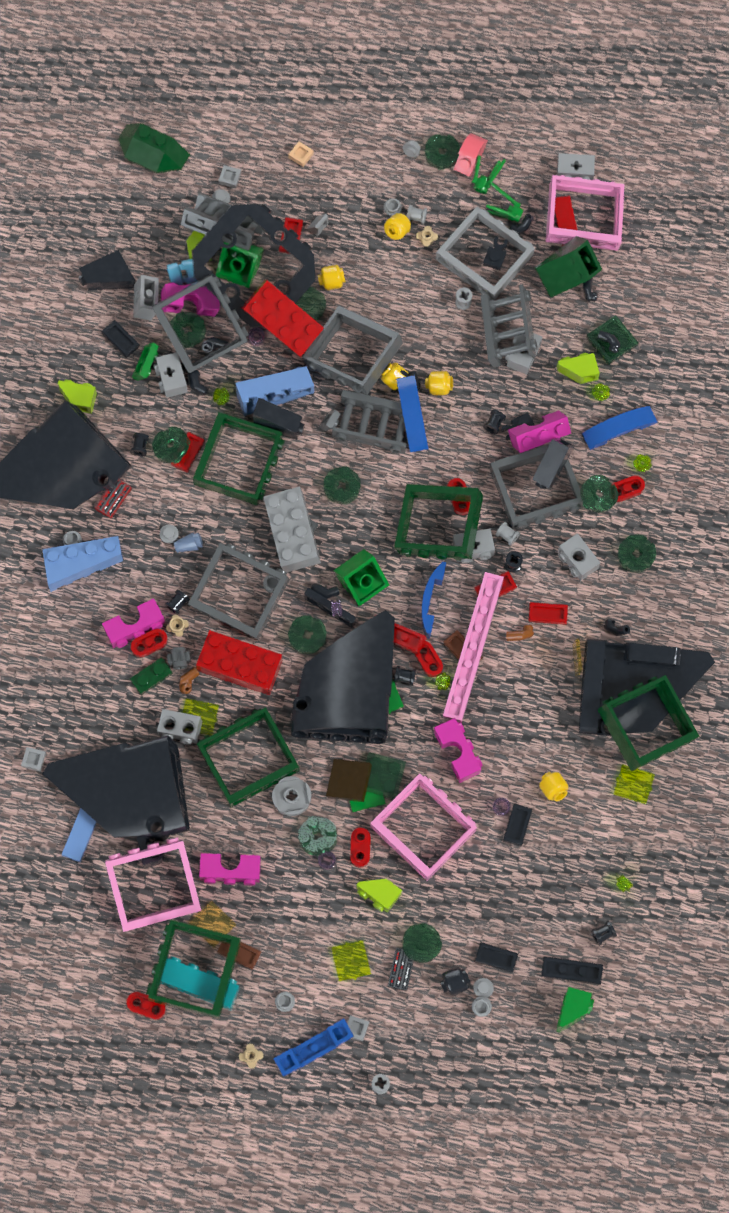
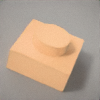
M298 142L288 156L289 159L304 167L314 154V150Z

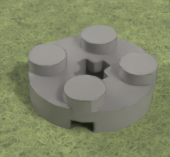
M288 776L282 778L273 789L272 801L275 808L281 814L297 816L308 809L311 802V790L309 785L300 778ZM291 791H293V794H297L294 801L286 798Z

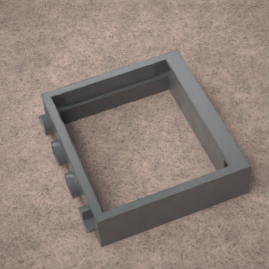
M212 274L152 306L188 373L248 341L247 336L249 334L244 325L240 327L237 321L240 317L235 309L231 310L228 304L231 303L226 292L222 294L219 288L222 285L218 277L215 276L213 278ZM209 282L239 338L192 362L162 308Z
M338 305L324 325L323 331L304 354L303 360L310 371H317L327 379L332 378L342 386L347 385L356 393L368 395L403 344L400 333ZM343 323L388 343L363 381L318 361V358Z
M549 445L490 463L489 469L512 529H524L528 524L534 522L535 524H540L550 517L556 519L569 511L575 513L576 510L581 509L584 505V498L568 459L564 465V470L575 499L516 517L500 473L541 461Z
M227 542L225 545L220 543L188 604L192 608L259 640L290 579L286 576L287 572L279 568L274 570L269 567V563L261 559L258 562L252 559L253 555L245 551L240 553L236 551L235 546ZM223 552L279 579L255 628L198 601Z

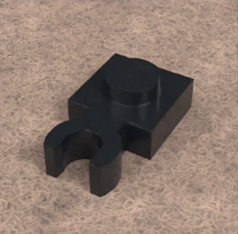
M496 236L493 243L494 248L489 246L483 265L500 271L507 253L503 250L507 248L508 240L505 239L504 244L500 245L497 243L498 237Z
M527 412L512 419V426L504 425L501 428V432L508 431L524 423L528 426H535ZM509 435L505 437L506 441L510 440Z

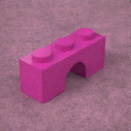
M165 284L161 290V301L191 284ZM199 287L162 308L164 312L180 313L184 306V301H191L196 305L197 315L215 317L220 310V302L205 287Z
M558 410L542 416L543 422L541 424L528 426L524 423L509 429L512 447L519 453H523L551 442L554 438H561L571 434L567 416Z
M154 598L137 606L140 618L133 625L125 624L119 615L102 623L103 629L113 648L124 647L128 644V641L150 630L163 627L165 620Z
M453 718L434 727V734L442 749L448 746H455L461 751V756L451 763V768L459 783L480 774L483 765L479 756L475 757L472 751L474 747L470 739L466 740L463 734L465 729L462 723L457 722L456 718Z
M201 853L200 881H204L205 884H216V881H224L226 885H235L236 882H243L244 885L253 886L255 883H260L261 857L260 855H240L239 866L233 870H227L221 865V854Z

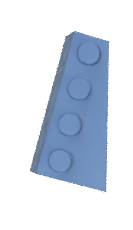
M307 366L235 383L237 399L244 416L254 413L258 398L275 405H280L314 393V384Z
M118 536L42 549L50 592L123 561Z

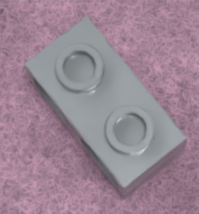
M162 709L157 732L161 737L169 735L172 739L180 740L181 743L186 745L197 744L203 721L200 716ZM168 723H174V724H175V726H174L173 729H171V730H166V729H165V727H166V725H167ZM189 726L194 728L190 734L184 733L185 728Z

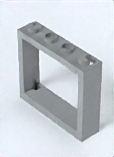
M477 206L438 249L436 260L482 295L487 293L491 299L495 300L534 256L535 248L529 241H524L520 238L517 232L505 227L502 221L490 216L487 210ZM476 219L523 252L495 286L448 253V250Z

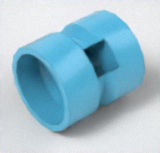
M192 258L181 261V264L172 263L166 265L171 283L183 285V282L187 284L197 282L193 277ZM181 270H185L186 275L182 276Z

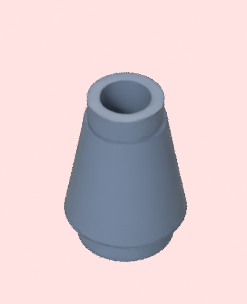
M193 532L175 541L174 547L177 553L196 551L203 547V542L199 532Z

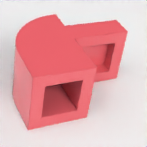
M472 133L469 134L458 153L459 157L453 170L470 177L475 168L478 155L482 156L488 140Z

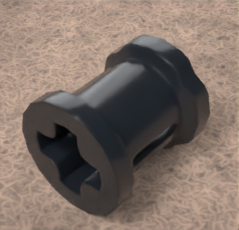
M493 409L490 412L489 420L484 423L483 428L492 434H498V428L502 421H505L506 416L502 412Z
M134 433V443L130 453L135 456L144 457L147 455L146 445L149 441V436L144 433Z
M517 551L509 552L506 556V570L513 573L518 572L523 562L522 555Z
M177 589L173 598L165 603V606L176 615L180 613L179 610L182 606L190 601L188 596Z
M397 666L394 682L409 683L410 686H413L416 669L407 670Z
M610 921L605 922V925L596 930H591V934L599 946L602 945L603 941L611 937H617Z

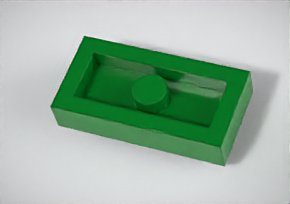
M152 342L144 346L132 375L133 379L140 381L150 375V367L158 356L157 350L159 345Z

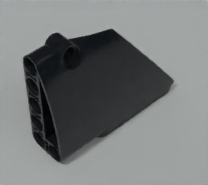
M65 400L40 427H35L29 431L0 462V498L74 510L103 490H114L118 483L117 480L132 466L76 405ZM108 477V482L104 484V480Z
M386 610L338 639L304 665L297 695L292 707L291 735L293 737L369 744H383L386 742L389 698L391 697L394 616ZM298 706H303V707H305L306 709L300 710V709H298L297 707H298Z
M587 638L583 662L579 733L612 736L609 732L605 731V723L598 712V709L603 706L602 702L610 697H613V699L618 698L617 695L625 690L631 692L633 691L632 688L640 683L646 685L649 679L656 676L659 679L666 675L679 700H681L715 663L714 659L706 651L639 643L607 642V640ZM656 689L613 708L626 734L652 732L669 714Z
M169 735L133 745L122 743L48 763L42 773L114 838L154 837L158 841H164L169 835L190 830L180 753L177 744ZM159 827H162L159 832H156Z

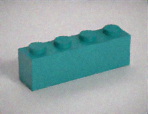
M170 956L166 963L161 984L214 1004L221 980L218 977L219 974L207 970V972L200 971L199 966L189 963L187 966L180 963V959ZM234 979L230 980L223 1008L230 1011L240 989L237 981Z

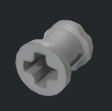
M409 205L407 218L425 224L428 209L414 208L413 205Z
M460 288L456 292L455 304L457 308L462 310L470 308L472 292L468 288Z
M505 521L495 535L502 537L508 542L509 546H512L518 539L520 532L514 531Z
M384 1074L375 1075L372 1079L373 1091L377 1094L387 1092L390 1087L389 1078ZM379 1079H381L382 1082H386L383 1089H380L379 1086H375V1084L378 1083Z

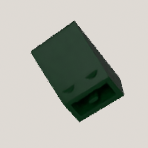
M575 236L535 267L550 298L590 280L603 270L589 241Z

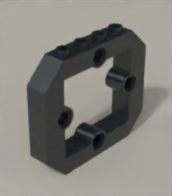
M230 205L191 250L193 277L197 281L212 274L213 278L215 277L205 267L206 263L220 247L232 248L236 244L237 237L234 231L248 216L269 235L270 241L273 244L281 245L302 264L289 281L280 279L273 284L278 289V286L284 283L287 286V291L284 295L296 304L316 281L314 253L311 251L313 248L305 241L303 243L297 239L299 235L292 229L288 231L283 226L285 223L276 216L274 218L270 215L271 210L266 205ZM279 230L284 234V238L281 241L275 239V233ZM224 234L231 236V243H223L222 237ZM219 279L222 285L219 287L222 294L226 292L228 287L235 289V295L229 297L231 303L228 305L231 310L235 309L240 319L248 326H262L241 309L246 302L239 297L240 288L234 283L224 284ZM209 282L203 285L218 298Z

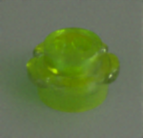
M602 383L596 384L595 388L592 389V395L596 400L604 401L610 396V388Z
M217 388L213 393V401L218 405H224L228 402L229 393L226 388Z
M637 455L633 461L634 467L639 472H645L652 466L650 463L651 459L647 455Z
M443 672L442 675H437L435 685L438 690L448 689L451 676L446 675V672Z
M623 874L619 878L616 877L618 888L622 892L626 890L630 892L634 885Z

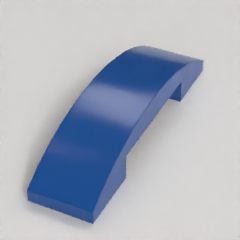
M415 375L398 378L396 380L410 453L427 450L428 444Z
M646 406L605 420L586 430L582 435L589 450L607 444V441L639 428L640 430L658 423L651 407Z
M442 562L434 570L427 582L423 595L421 620L427 639L431 637L434 616L428 615L434 584L442 586L446 562Z
M344 1018L297 1047L275 1057L274 1060L284 1077L324 1056L353 1038L354 1035Z

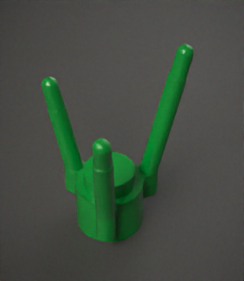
M478 155L472 183L475 184L473 189L481 194H486L491 186L490 183L494 181L505 164V159L502 162L500 160L497 161L488 177L481 175L478 178L481 156Z
M491 182L490 185L509 200L513 206L509 205L506 211L487 204V208L494 210L487 211L491 215L518 222L524 209L520 208L521 203L516 202Z

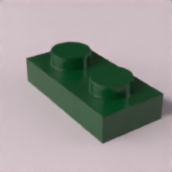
M161 657L131 677L130 681L140 695H143L171 676L173 672Z

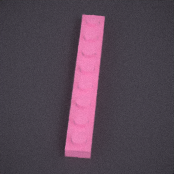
M487 572L484 574L443 718H456L458 722L463 720L504 580L503 576Z

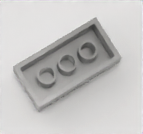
M300 486L264 496L282 570L291 572L321 563L304 494Z

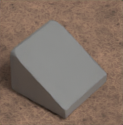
M328 215L317 216L308 226L307 230L319 236L328 225Z

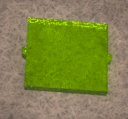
M186 698L183 712L181 713L200 716L203 721L200 733L212 736L215 722L218 721L216 717L219 705ZM189 726L185 728V731L192 732L194 728Z
M622 764L619 776L615 779L617 783L613 795L646 805L649 793L653 790L651 786L655 774L640 769L631 772L629 766Z
M363 940L353 943L346 942L344 945L331 947L339 982L350 979L357 980L358 977L371 975Z

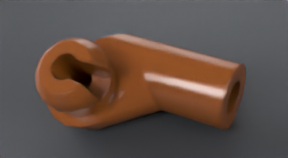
M524 625L523 631L506 632L507 641H520L531 638L534 635L533 626Z
M195 667L180 677L179 689L183 694L191 692L192 680L200 675Z

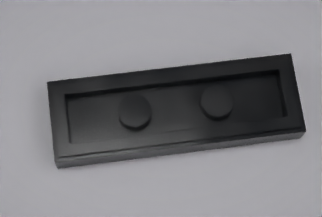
M307 588L304 592L306 601L348 627L353 628L356 624V617L312 589Z
M544 956L541 977L601 985L603 964Z

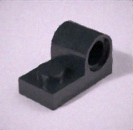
M137 837L140 851L148 849L147 845L150 844L146 842H150V838ZM160 853L158 858H151L150 856L142 858L144 869L161 864L164 861L165 853Z

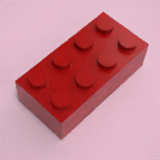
M264 280L241 308L300 357L324 329V327L268 280Z
M209 630L196 668L198 672L270 696L283 662L282 654Z

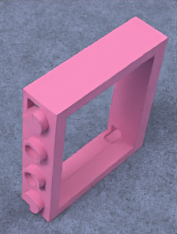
M553 175L549 184L546 242L566 244L575 236L587 239L592 248L618 251L622 240L624 184L604 182L598 179L588 180L581 177L572 178L565 177L564 175ZM556 190L615 197L613 235L554 228Z
M419 774L370 823V827L428 881L476 832L477 827L470 816L466 817L461 813L462 809L455 802L451 803L446 799L448 796L441 789L437 790L433 786L430 778L428 779L426 776L423 777ZM419 786L467 830L431 868L427 867L382 824Z
M183 839L166 840L167 844L160 846L159 843L147 845L148 849L141 851L139 848L128 850L126 855L121 856L120 853L108 856L109 859L105 860L123 932L201 911ZM179 849L193 902L127 920L113 866Z

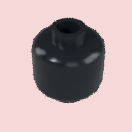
M458 966L443 972V980L440 981L444 993L449 992L451 996L468 990V984L471 983L465 969H461Z

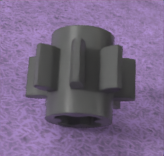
M185 647L171 649V654H167L168 664L173 665L175 670L187 668V663L191 662L190 652L185 651Z

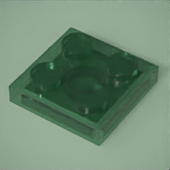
M616 315L586 336L587 340L608 365L637 347L639 343ZM600 330L614 334L621 343L617 353L609 351L610 344L608 342L597 339Z
M368 752L366 762L371 763L372 768L366 792L394 800L398 796L406 761Z

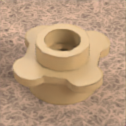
M426 226L423 231L416 234V238L420 239V242L425 247L430 246L438 239V234L434 233L430 226Z
M173 615L166 626V630L175 633L177 637H181L189 623L178 615Z
M248 1044L246 1050L239 1055L240 1061L247 1063L249 1068H255L259 1059L263 1058V1052L256 1050L253 1044Z

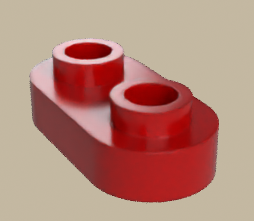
M631 476L611 484L608 496L614 502H622L633 498L644 491L645 482L640 476ZM632 485H637L638 489H633ZM619 491L621 495L617 496L614 492Z
M460 478L451 479L447 485L450 487H467L466 483ZM451 501L452 507L457 514H468L470 502ZM464 504L466 507L462 509L459 505Z
M154 629L135 638L131 643L133 655L143 658L164 648L168 642L166 632L162 629ZM157 637H160L162 640L161 642L157 643L155 642V639ZM144 646L143 651H138L137 648Z
M425 641L422 649H425L427 653L423 655L419 652L418 655L415 653L414 655L426 675L437 677L442 673L443 663L431 643ZM435 665L437 669L432 671L429 667Z
M357 828L351 834L350 860L357 868L367 866L370 861L371 836L365 828ZM359 834H362L365 838L363 840H358L357 836ZM358 854H363L364 858L362 860H359L356 856Z
M133 992L127 997V1007L133 1013L152 1020H159L165 1015V1005L149 1001V995ZM138 999L141 1001V1004L139 1006L133 1005V1002ZM153 1007H159V1012L153 1013Z

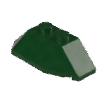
M143 123L127 124L118 138L125 159L156 174L182 170L190 157V153L174 138Z

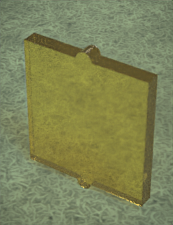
M575 639L572 644L575 676H579L582 672L580 640Z
M213 901L202 911H198L199 914L189 923L193 926L228 934L237 925ZM203 938L212 948L219 943L218 941Z

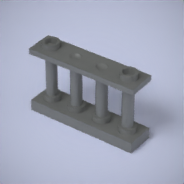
M198 193L195 209L189 207L184 209L181 226L206 234L231 204ZM247 216L234 231L237 237L235 246L249 251L254 232L262 235L263 229ZM224 234L222 241L231 243L232 238L229 234Z
M523 284L519 285L520 294L503 299H491L487 293L480 295L488 361L494 368L501 366L500 359L506 355L527 350L532 358L536 357L535 350L538 349V346L533 336L529 301L532 299L530 291L526 290ZM521 302L522 310L496 317L494 313L496 308ZM523 318L524 327L500 333L496 330V326L500 323ZM525 334L526 343L500 349L498 346L500 340Z
M348 390L342 391L341 403L345 405L340 428L333 427L332 437H335L338 441L344 442L349 440L388 449L395 454L406 452V443H402L405 423L400 402ZM355 406L363 409L358 432L347 430L352 408ZM373 410L382 414L376 436L365 434L370 413ZM391 414L400 418L395 440L383 438L388 418Z

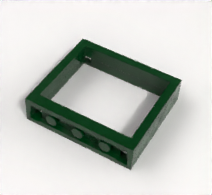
M218 412L193 477L194 485L258 506L259 501H263L266 490H264L266 483L269 484L271 481L272 473L270 472L272 466L276 467L279 458L277 456L278 450H282L285 443L282 432ZM224 426L274 442L255 495L204 479Z
M406 484L394 548L400 555H406V557L417 555L421 558H429V556L442 560L454 558L459 561L461 559H472L484 495L479 488ZM414 498L470 502L462 547L406 543Z
M666 675L659 679L657 676L647 681L648 684L646 685L640 683L634 686L631 692L625 690L619 693L616 699L610 697L603 701V706L598 709L631 772L700 737ZM656 689L682 737L639 757L613 708Z
M266 707L258 710L255 709L251 712L250 716L238 718L233 722V725L229 727L223 726L216 731V734L212 736L206 735L197 743L203 759L230 808L272 787L282 778L300 772L299 765ZM265 720L289 764L230 794L206 750Z
M170 919L169 925L166 924L163 931V936L166 937L164 943L159 945L157 955L160 956L158 964L154 963L151 975H154L152 983H148L146 995H149L148 999L152 1002L220 1019L239 952L241 938ZM176 931L230 944L212 1010L157 995Z

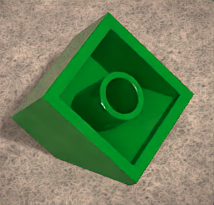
M253 244L249 251L235 245L232 248H222L215 276L250 288L260 266L264 248Z
M365 549L333 570L341 585L359 607L389 586L375 557Z
M571 987L567 988L556 1032H562L584 1019L586 1014H590L594 1004V999H591L592 993Z

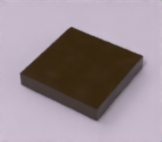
M334 759L326 797L364 802L372 764Z

